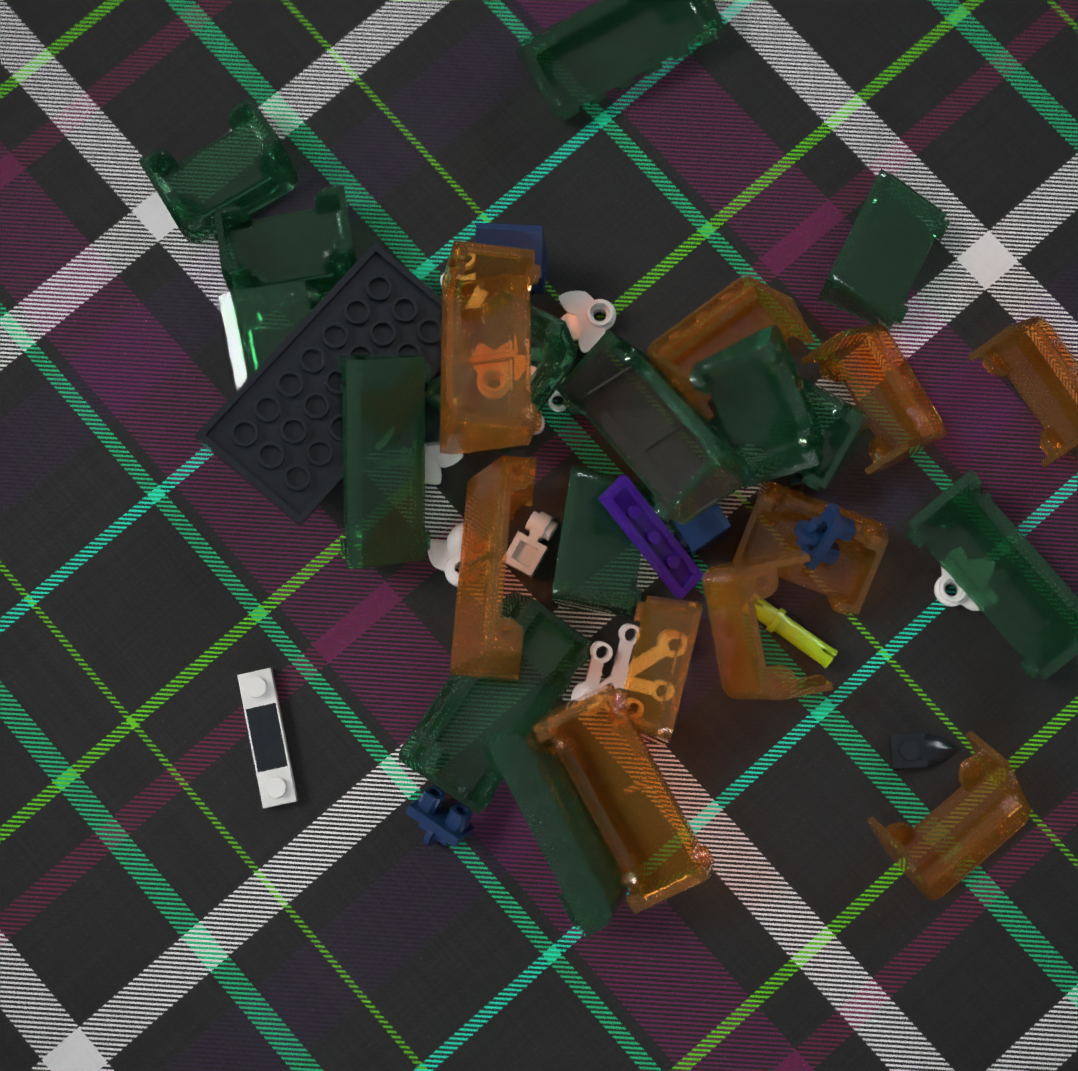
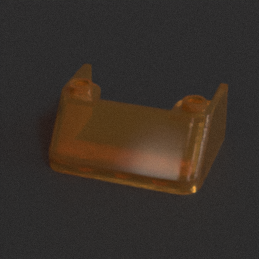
M743 277L731 283L649 345L647 353L654 365L682 400L710 420L714 417L707 404L714 392V386L710 381L712 378L759 343L765 347L778 348L783 346L792 335L809 345L814 342V339L794 299L753 277Z
M1035 316L1007 326L967 356L971 362L983 358L984 367L992 375L1008 376L1044 428L1040 432L1041 440L1039 445L1048 456L1041 461L1044 467L1078 448V363L1052 326L1043 317Z
M875 324L840 331L800 359L803 365L819 362L820 372L825 379L832 380L835 383L844 382L871 428L875 438L869 443V455L874 463L864 469L867 475L890 468L946 436V428L893 337L882 325Z
M798 549L716 565L705 572L703 576V589L720 682L723 690L729 697L738 700H784L833 690L832 682L822 674L796 679L793 671L784 665L766 667L754 600L770 597L776 591L779 582L777 568L809 562L810 555Z
M648 595L645 602L638 601L634 621L640 622L623 694L620 702L613 701L609 721L615 722L613 733L663 746L670 741L703 604Z
M972 731L966 734L975 754L965 759L960 765L958 779L962 786L913 829L906 822L894 823L885 829L873 816L867 820L883 849L929 900H937L944 896L1027 822L1030 816V807L1009 761Z

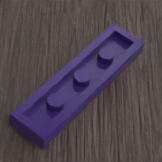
M619 476L598 498L673 595L676 598H684L704 574L628 476Z

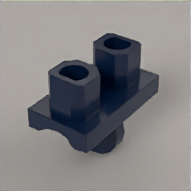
M829 502L819 518L813 517L811 521L799 520L795 525L794 532L798 537L796 544L801 547V550L807 557L805 567L815 570L820 562L834 565L840 553L839 545L835 543V540L851 541L856 534L854 521L841 516L837 504Z
M436 785L426 789L419 799L409 804L405 813L419 822L418 827L426 832L423 838L424 844L430 847L436 841H439L445 846L449 843L456 847L465 837H470L475 829L470 824L473 811L459 803L452 806L450 810L442 805L446 797L445 791Z

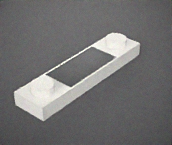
M267 668L237 675L262 806L266 809L297 802L298 797L273 670Z

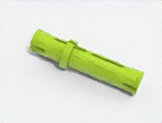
M756 592L753 593L742 609L765 624L767 631L770 633L776 632L821 664L823 668L828 667L834 659L832 657H835L838 652L785 615L786 610L783 608L778 610L757 595Z

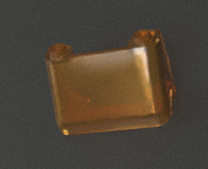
M762 481L730 568L736 569L735 572L738 575L747 579L762 576L764 572L827 595V600L831 603V609L838 613L849 615L851 612L859 615L889 542L888 528L877 520L839 507L841 516L854 521L856 534L851 541L835 540V543L839 545L840 553L834 565L820 562L815 570L805 567L807 557L801 550V547L796 544L798 537L794 532V527L799 520L811 521L813 517L819 518L829 503L774 482Z

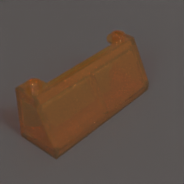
M454 240L442 278L440 453L454 455L529 445L534 432L540 431L542 414L541 411H536V405L531 403L530 290L532 284H538L540 276V265L535 264V250Z
M501 456L467 481L450 674L519 680L523 631L516 621L501 618L509 520H514L517 510L523 505L532 507L537 458Z
M611 682L547 712L532 728L540 742L548 739L554 743L550 750L552 754L558 753L619 864L623 872L621 880L623 884L628 883L633 893L626 900L633 913L637 914L709 879L713 870L714 859L708 847L700 845L627 711L629 704L621 689L616 690Z

